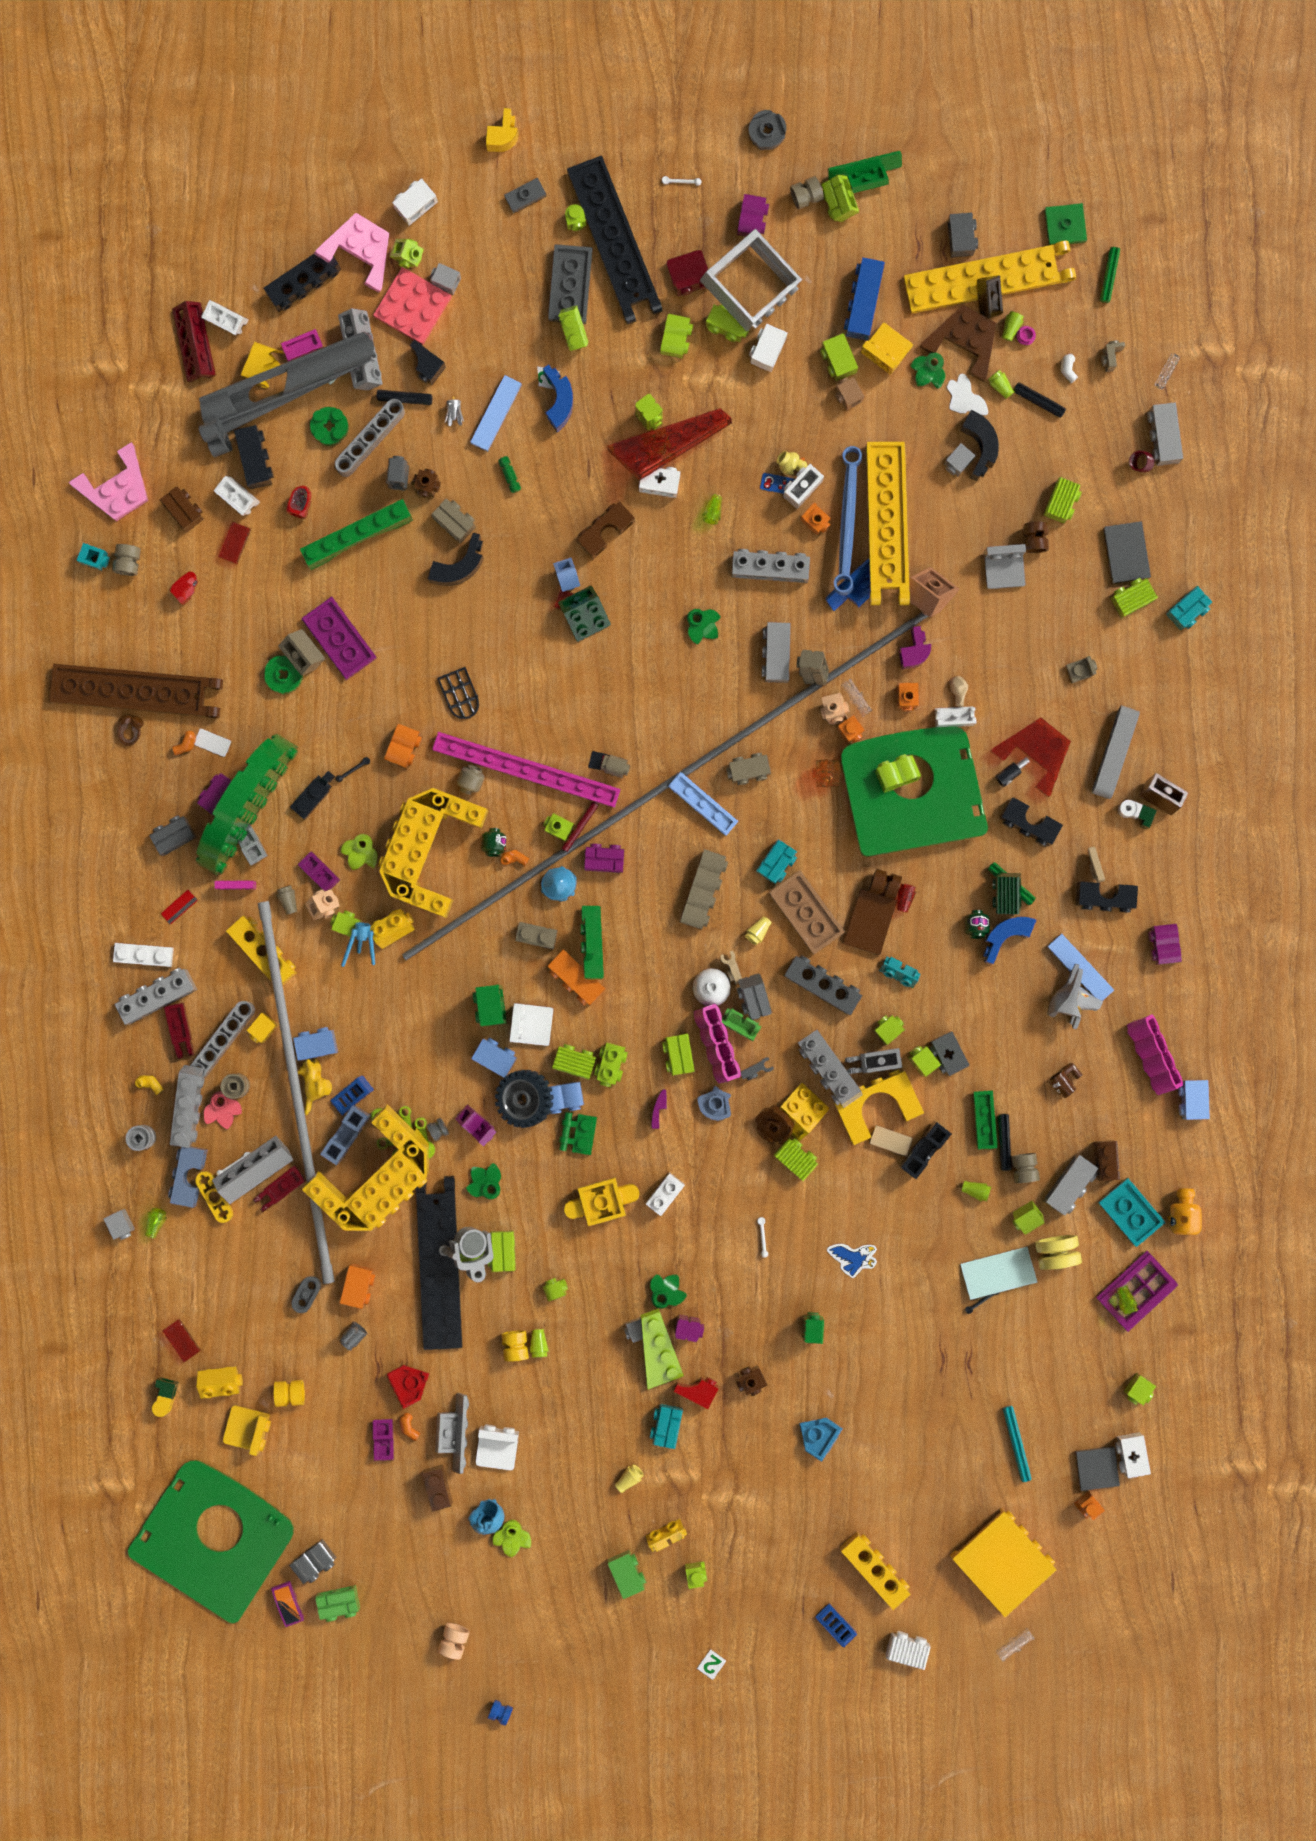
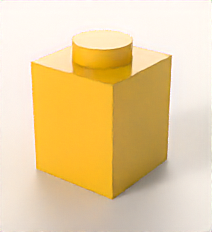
M261 1013L246 1031L250 1033L249 1037L254 1042L265 1043L279 1025L268 1015Z

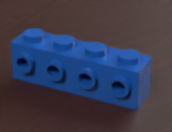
M862 257L861 264L857 263L855 275H858L857 282L853 281L851 293H854V299L849 301L847 310L851 312L850 319L846 318L844 330H847L846 337L869 340L885 262Z

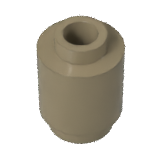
M605 755L601 770H604L607 774L623 778L624 775H628L630 765L627 764L628 760Z

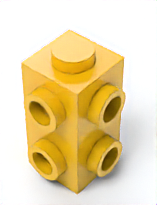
M401 908L390 912L389 916L375 921L370 927V930L373 931L375 943L382 949L415 930L412 925L414 920L409 912L405 913Z
M236 1366L207 1369L197 1373V1390L201 1399L239 1394L240 1386L243 1385L242 1374L238 1373Z

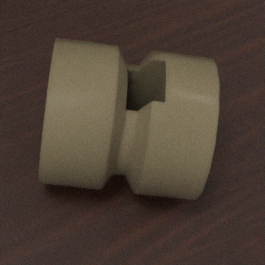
M816 176L806 179L804 184L799 182L790 186L791 196L798 210L809 206V202L814 204L824 199L821 185Z
M116 544L114 555L117 559L113 561L112 572L127 576H137L139 565L136 561L140 559L141 549L132 545Z
M229 1074L221 1082V1091L227 1098H242L249 1092L250 1082L243 1074Z
M1036 1153L1011 1156L1012 1166L1017 1169L1014 1172L1015 1183H1028L1040 1180L1039 1171L1034 1168L1038 1164Z

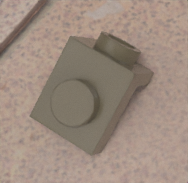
M1118 340L1110 341L1104 347L1101 362L1102 366H1105L1106 372L1114 371L1116 368L1115 352L1122 351L1125 347V342L1119 343Z

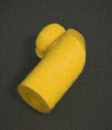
M141 1075L135 1080V1085L138 1088H151L156 1095L164 1091L154 1076Z

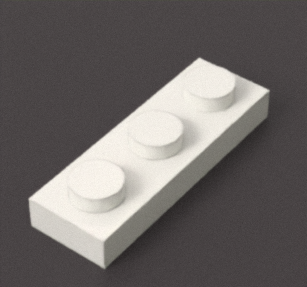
M115 943L113 962L172 967L174 948Z

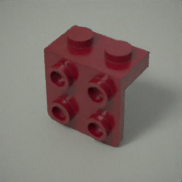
M701 250L667 260L666 265L677 297L687 296L694 291L707 289L700 281L708 271Z

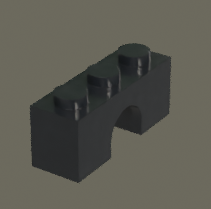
M1014 797L1010 798L999 818L1003 820L1002 824L1009 828L1015 827L1019 829V833L1027 838L1031 836L1037 839L1035 842L1043 847L1053 845L1063 824L1045 816L1039 825H1031L1026 819V812L1030 806Z
M1077 883L1076 906H1081L1082 910H1093V907H1100V911H1112V908L1119 909V912L1131 913V910L1137 909L1138 886L1115 885L1114 896L1111 899H1106L1100 894V883Z
M934 1121L899 1167L911 1177L917 1179L927 1167L930 1158L938 1149H941L952 1133Z

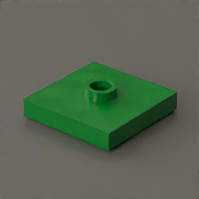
M1083 203L1045 207L1049 245H1054L1060 241H1069V244L1087 242Z

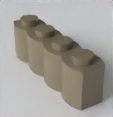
M704 849L680 923L701 930L703 926L707 927L710 916L707 915L709 908L713 909L716 898L713 897L715 890L719 891L722 880L719 879L721 872L725 873L728 861H725L726 856Z

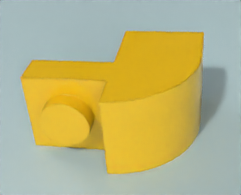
M504 108L502 127L487 126V151L505 152L516 144L519 134L518 128H515V116H512L511 109Z

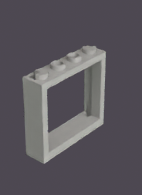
M755 229L713 265L700 281L739 324L748 331L751 327L757 328L763 322L761 318L764 316L768 318L775 311L774 307L776 305L780 307L787 300L786 296L788 294L791 296L795 294L799 289L797 285L802 279ZM750 246L787 286L754 317L741 306L716 278L719 273Z

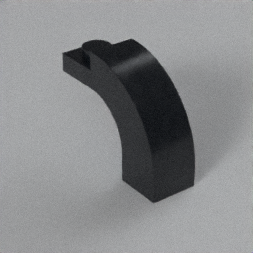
M971 410L960 431L973 437L979 444L981 451L980 459L970 477L977 481L979 477H984L988 469L987 466L991 468L994 466L998 456L999 442L992 424L984 416Z
M472 533L468 551L465 557L458 563L443 564L433 561L428 577L429 583L453 586L470 579L478 571L484 559L482 554H478V552H481L484 542L481 540V535Z

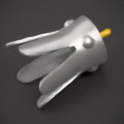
M453 396V400L446 401L447 413L444 423H446L448 417V426H451L452 420H455L457 417L458 424L462 426L464 419L461 412V401L454 400Z

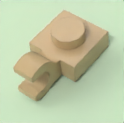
M730 951V960H725L723 954L720 955L721 961L729 965L730 970L727 973L730 981L738 984L742 976L735 961L734 952Z

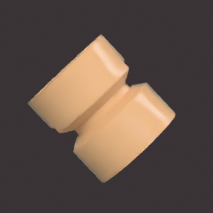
M447 1623L443 1632L444 1639L440 1641L438 1653L451 1659H461L465 1649L463 1644L467 1642L470 1631L461 1625Z

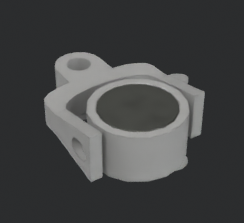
M464 1227L456 1233L454 1241H449L451 1249L448 1245H442L439 1253L442 1256H448L453 1259L456 1268L466 1270L467 1276L472 1281L481 1282L486 1276L484 1265L493 1259L491 1235L485 1230L480 1231L473 1227ZM486 1248L485 1254L479 1257L478 1259L468 1262L460 1261V1254L468 1258H476L480 1256Z

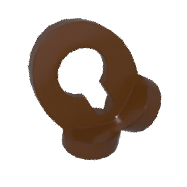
M123 715L119 718L120 724L117 728V737L123 745L130 746L139 740L141 727L144 725V722L138 716ZM128 723H131L132 731L134 732L132 739L124 737V730L128 729Z

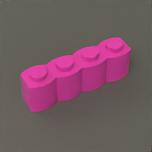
M713 1004L695 1010L694 1019L700 1028L701 1040L707 1047L706 1054L709 1062L713 1065L715 1080L720 1084L739 1078L741 1074L740 1067L734 1059V1050L728 1041L727 1029L721 1022L722 1016L718 1006Z
M1153 1014L1127 1024L1128 1035L1135 1042L1136 1053L1143 1060V1069L1150 1077L1151 1087L1156 1094L1160 1095L1183 1086L1181 1075L1175 1067L1174 1059L1167 1048L1166 1041L1160 1032L1158 1022Z

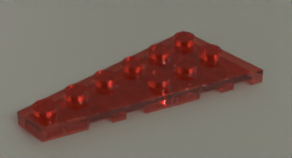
M719 408L607 445V449L640 481L732 424V419Z

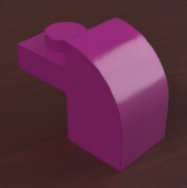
M921 626L911 629L913 646L900 648L899 650L902 670L922 665L931 652V644L923 645V642H926L925 632L921 631Z
M468 1104L455 1118L482 1146H485L496 1133L494 1127Z

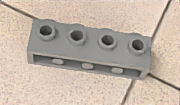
M351 308L338 314L343 340L361 332L368 333L372 336L373 340L367 311ZM375 346L370 362L350 371L355 389L369 391L383 384Z
M738 549V552L734 551L732 578L808 583L810 557H807L804 553H795V556L787 555L786 552L768 554V551L758 550L757 553H751L747 549Z
M177 968L170 972L171 976L165 979L163 976L153 981V985L149 987L144 985L136 989L137 993L132 996L127 994L118 999L119 1002L115 1006L124 1024L130 1025L196 991L197 988L188 970Z
M818 1030L798 1042L800 1046L798 1051L804 1059L808 1057L811 1062L809 1066L814 1074H820L822 1077L820 1082L826 1090L830 1088L833 1093L831 1097L837 1106L841 1104L845 1108L862 1096L861 1090Z
M184 1065L179 1071L170 1145L189 1148L193 1142H196L198 1134L196 1124H198L200 1118L198 1108L202 1102L200 1092L205 1079L203 1077L204 1068Z
M274 1136L212 1181L217 1192L231 1204L293 1161V1158L283 1142L277 1136Z

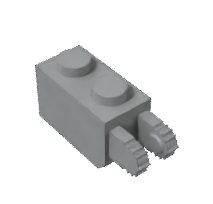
M899 1048L862 1053L859 1056L845 1058V1062L848 1063L860 1060L861 1068H849L847 1070L849 1074L902 1068Z

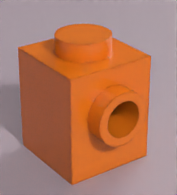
M899 683L897 685L898 708H902V711H914V708L919 706L918 683Z
M854 715L836 728L847 744L851 741L856 743L863 737L861 734L865 731Z

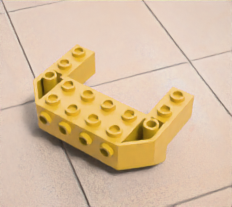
M431 788L409 798L406 803L403 802L399 812L402 815L400 820H396L392 829V831H395L393 838L388 839L385 849H388L385 857H381L378 867H381L379 871L391 897L447 918L453 900L420 887V883L417 882L442 819L446 820L447 816L482 829L488 809Z
M388 1104L373 1118L371 1123L398 1148L397 1152L356 1192H350L346 1197L319 1171L302 1189L343 1230L372 1231L375 1227L380 1228L385 1223V1217L389 1213L393 1215L400 1208L399 1204L403 1200L406 1202L414 1194L412 1191L416 1187L421 1188L427 1182L429 1143L417 1128L413 1130Z

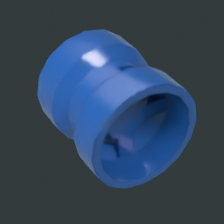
M495 1700L488 1719L492 1721L497 1719L501 1725L506 1726L513 1707L509 1705L502 1706L500 1701Z

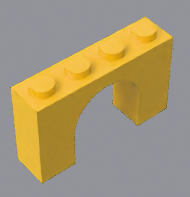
M897 1069L888 1073L890 1077L886 1079L879 1077L871 1081L872 1085L866 1088L864 1085L859 1086L862 1096L845 1108L841 1104L837 1106L833 1102L853 1145L871 1138L862 1117V1107L865 1100L874 1093L884 1092L891 1095L895 1099L905 1121L924 1114L905 1071L900 1072Z

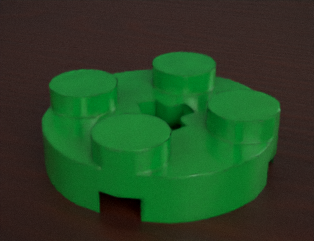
M324 407L313 413L310 421V430L314 438L321 444L335 446L341 443V440L347 436L349 423L340 409ZM327 422L335 424V426L331 428V431H328L327 428H324Z
M286 656L272 658L265 667L264 678L266 684L274 692L283 695L295 691L301 685L304 675H300ZM281 670L284 672L286 670L288 671V677L286 679L279 678L281 675L279 672Z

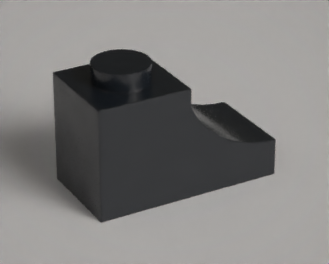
M413 340L410 348L418 358V366L416 367L417 377L423 383L429 382L433 385L445 370V362L416 340Z

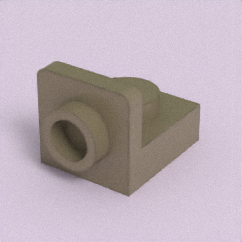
M1090 656L1065 666L1072 684L1094 676L1097 670V664Z

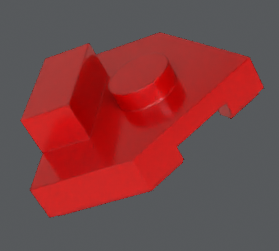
M405 1365L386 1373L402 1409L421 1400L430 1373Z

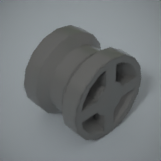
M441 1117L435 1123L427 1124V1128L435 1142L441 1136L449 1135V1131Z

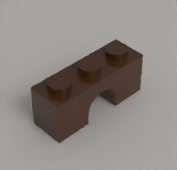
M620 501L617 504H611L606 509L607 513L604 516H598L588 530L585 528L578 534V544L592 560L607 548V543L601 537L604 529L614 528L622 534L635 523L634 516Z

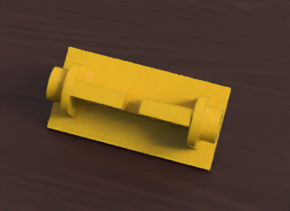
M681 1519L669 1522L658 1530L652 1531L646 1535V1539L652 1552H658L669 1546L667 1542L669 1538L673 1544L684 1539L687 1532L683 1528Z

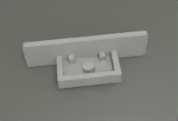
M462 1393L456 1394L455 1412L437 1413L435 1448L437 1453H453L452 1470L458 1474H463V1469L466 1466L464 1450L467 1446L465 1431L468 1427L466 1412L469 1408L467 1395Z

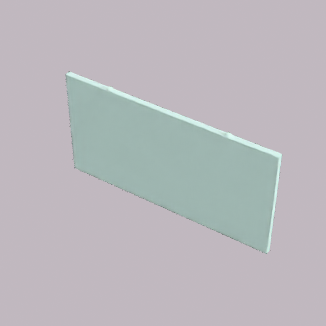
M1028 1247L960 1264L970 1300L1037 1283Z

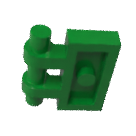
M565 1112L564 1119L561 1122V1125H563L562 1134L558 1140L560 1142L559 1150L567 1151V1144H573L572 1152L591 1155L597 1117L578 1114L577 1121H572L573 1113ZM570 1127H576L574 1138H569Z

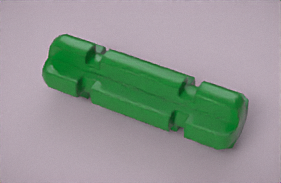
M501 457L498 462L500 467H503L502 471L507 484H510L511 493L519 492L521 486L516 481L518 478L513 466H510L511 461L509 457Z

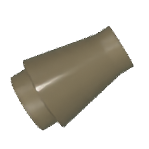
M289 885L277 889L278 894L276 896L286 911V915L297 912L295 890L292 889V886Z

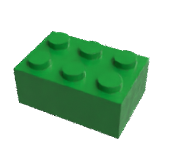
M502 985L476 987V992H472L473 1002L478 1005V1011H475L476 1023H480L481 1027L507 1024Z

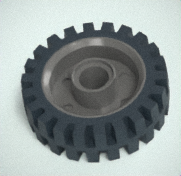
M519 1070L506 1075L500 1081V1086L496 1089L498 1093L495 1094V1099H498L495 1105L500 1108L497 1111L499 1114H503L501 1118L508 1120L507 1123L509 1125L521 1128L532 1127L541 1123L547 1118V1115L551 1112L550 1108L553 1107L551 1100L554 1099V1096L550 1094L552 1088L548 1087L550 1083L547 1080H543L545 1078L543 1075H538V1072L531 1070ZM522 1095H525L526 1103L523 1102Z

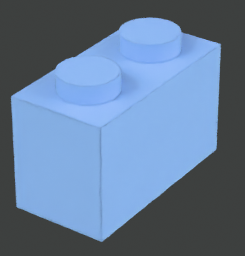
M1183 1080V1086L1178 1088L1179 1096L1182 1099V1104H1179V1114L1182 1116V1119H1210L1208 1080Z

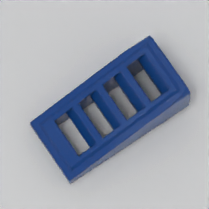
M360 1076L330 1101L339 1113L344 1115L352 1106L358 1104L374 1089L364 1076ZM352 1088L357 1092V1094L359 1095L358 1097L351 1090ZM346 1093L350 1096L353 1102H351L348 1099V1097L345 1095ZM339 1098H342V1100L346 1103L347 1107H344V1105L340 1102Z
M830 1603L815 1616L843 1648L857 1635L856 1630ZM831 1611L833 1614L825 1621L823 1618ZM837 1618L838 1620L830 1627L829 1624ZM843 1624L844 1626L836 1633L835 1630ZM848 1630L849 1633H847L843 1638H841V1636Z

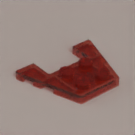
M1039 718L992 748L990 752L1004 762L1015 747L1020 749L1047 771L1035 788L1049 798L1071 741L1043 718Z

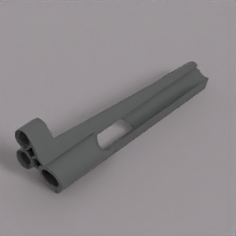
M361 332L200 397V409L204 424L199 426V431L203 440L208 443L212 456L215 458L233 450L228 432L369 363L374 350L372 336L366 332ZM287 372L284 391L257 402L250 401L248 395L254 385Z

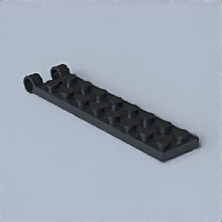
M602 155L567 168V173L580 206L584 210L586 221L626 324L629 325L636 322L631 306L645 300L649 301L654 315L663 312L660 300ZM635 293H638L639 296H638V297H634V294H635Z
M444 1176L445 1193L427 1194L426 1183L421 1188H415L424 1350L463 1348L459 1269L455 1267L453 1259L448 1256H442L439 1253L442 1245H448L451 1249L449 1241H454L457 1233L455 1176ZM434 1199H438L439 1203L434 1204Z

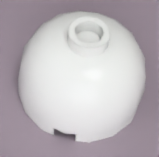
M710 968L703 970L696 976L693 982L694 996L705 1006L720 1005L727 1000L730 994L731 985L729 978L718 969Z

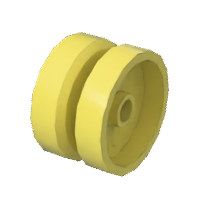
M1062 1235L1035 1241L1036 1251L1046 1254L1038 1259L1041 1270L1062 1269L1082 1263L1080 1252L1068 1251L1079 1246L1077 1235Z

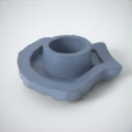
M714 1086L712 1092L698 1097L700 1111L706 1117L716 1121L730 1117L731 1111L728 1099L731 1097V1094Z

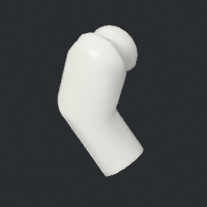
M1073 354L1065 355L1062 358L1060 367L1061 373L1070 383H1073L1078 378L1072 370L1073 362H1075Z

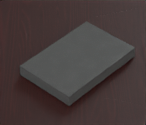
M1142 521L1104 527L1112 584L1134 581L1138 578H1141V580L1151 578Z

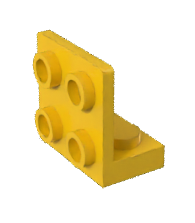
M882 323L872 338L864 343L860 353L891 375L913 347V344L889 325Z
M803 1083L779 1107L780 1110L793 1120L794 1128L792 1135L798 1141L808 1135L829 1110V1107Z

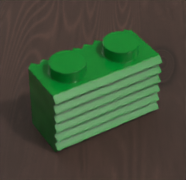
M807 1312V1315H804L802 1320V1338L805 1343L823 1344L824 1319L818 1312Z

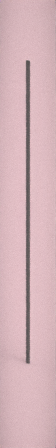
M922 612L831 671L828 674L827 683L929 616ZM816 683L810 685L680 772L685 776L689 775L823 686L816 685ZM678 773L576 839L568 852L561 849L403 953L404 959L407 961L668 789V785Z

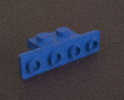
M869 558L850 575L853 580V590L850 594L842 596L833 590L825 598L833 611L847 599L860 607L870 598ZM845 579L838 588L840 590H847L851 584Z

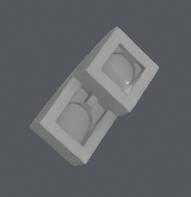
M249 824L245 830L248 832L247 836L242 842L239 840L238 843L249 864L252 866L268 855L254 829Z

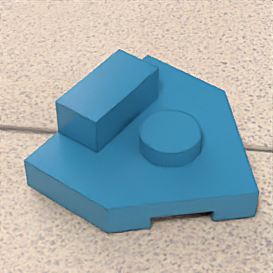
M828 1418L800 1423L805 1451L822 1462L835 1444L843 1428Z

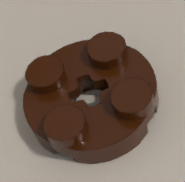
M772 1105L769 1108H764L755 1119V1122L757 1121L756 1130L758 1134L767 1142L772 1143L775 1141L779 1142L778 1144H782L788 1140L793 1132V1120L780 1110L778 1106Z

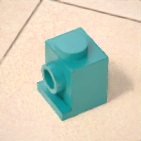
M83 543L77 561L84 566L102 571L103 567L106 568L108 566L110 558L105 550ZM98 556L97 561L93 562V558Z

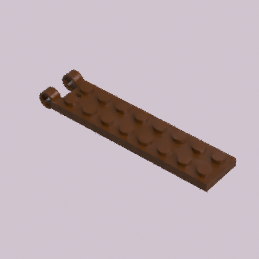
M53 664L49 702L220 718L221 708L204 706L206 688L214 690L223 689V679ZM195 694H199L198 699L194 698Z

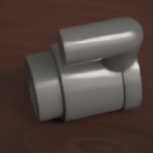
M353 1321L339 1341L345 1348L351 1351L368 1333L360 1324Z

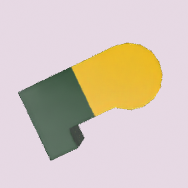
M162 1377L156 1380L155 1387L160 1388L157 1401L152 1406V1412L155 1416L163 1417L171 1411L179 1384L178 1381Z

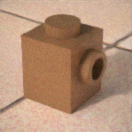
M847 377L838 382L835 396L839 403H843L846 411L863 402L865 396L854 377L851 379Z

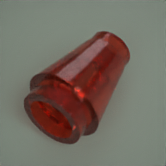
M901 883L898 890V911L908 913L917 893L915 891L916 886Z

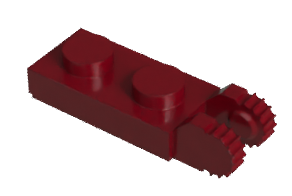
M178 1003L164 1007L171 1041L174 1044L177 1058H183L180 1046L182 1042H186L187 1052L189 1056H193L195 1053L191 1041L192 1035L185 1004Z
M294 1165L264 1188V1191L256 1196L253 1201L255 1203L259 1202L264 1196L268 1195L271 1201L264 1204L260 1209L264 1212L302 1185L306 1179Z

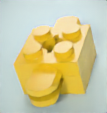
M616 1177L578 1187L580 1198L568 1201L564 1211L570 1219L585 1216L588 1226L626 1216L624 1205L635 1202L639 1198V1189L635 1184L618 1187Z

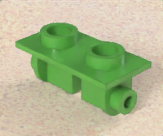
M727 1008L721 1021L724 1026L754 1041L761 1029V1026L758 1025L759 1023L748 1017L743 1019L741 1013L733 1008Z

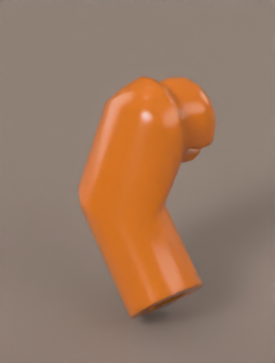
M517 850L504 852L500 858L503 865L517 861L526 866L530 858Z
M404 1413L399 1419L401 1431L416 1441L421 1433L412 1428V1415Z

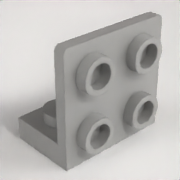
M1025 544L994 546L985 549L987 589L1025 586L1023 555L1026 552Z

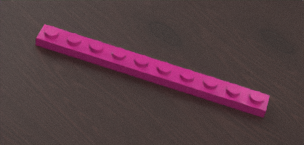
M438 732L432 749L451 757L613 808L616 806L621 790Z

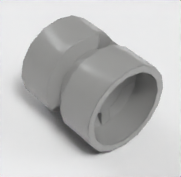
M148 1125L134 1126L126 1134L127 1145L135 1151L149 1149L156 1141V1133Z

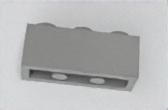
M1176 403L1153 405L1147 413L1148 423H1151L1152 428L1150 430V440L1154 443L1152 455L1154 460H1156V466L1180 463L1183 459Z
M768 622L767 628H763V639H766V647L763 646L762 658H766V666L762 665V677H765V682L788 683L791 623Z
M1076 1154L1043 1201L1062 1215L1070 1214L1076 1206L1074 1202L1078 1197L1081 1198L1087 1190L1085 1188L1089 1182L1092 1183L1097 1177L1098 1173L1096 1171L1098 1168L1081 1155Z

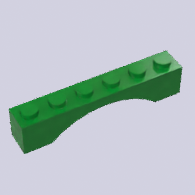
M401 499L300 548V551L310 570H313L329 562L352 546L381 533L412 522L413 518L404 500Z

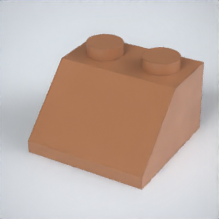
M931 567L909 579L910 603L929 617L941 612L959 591L958 587Z

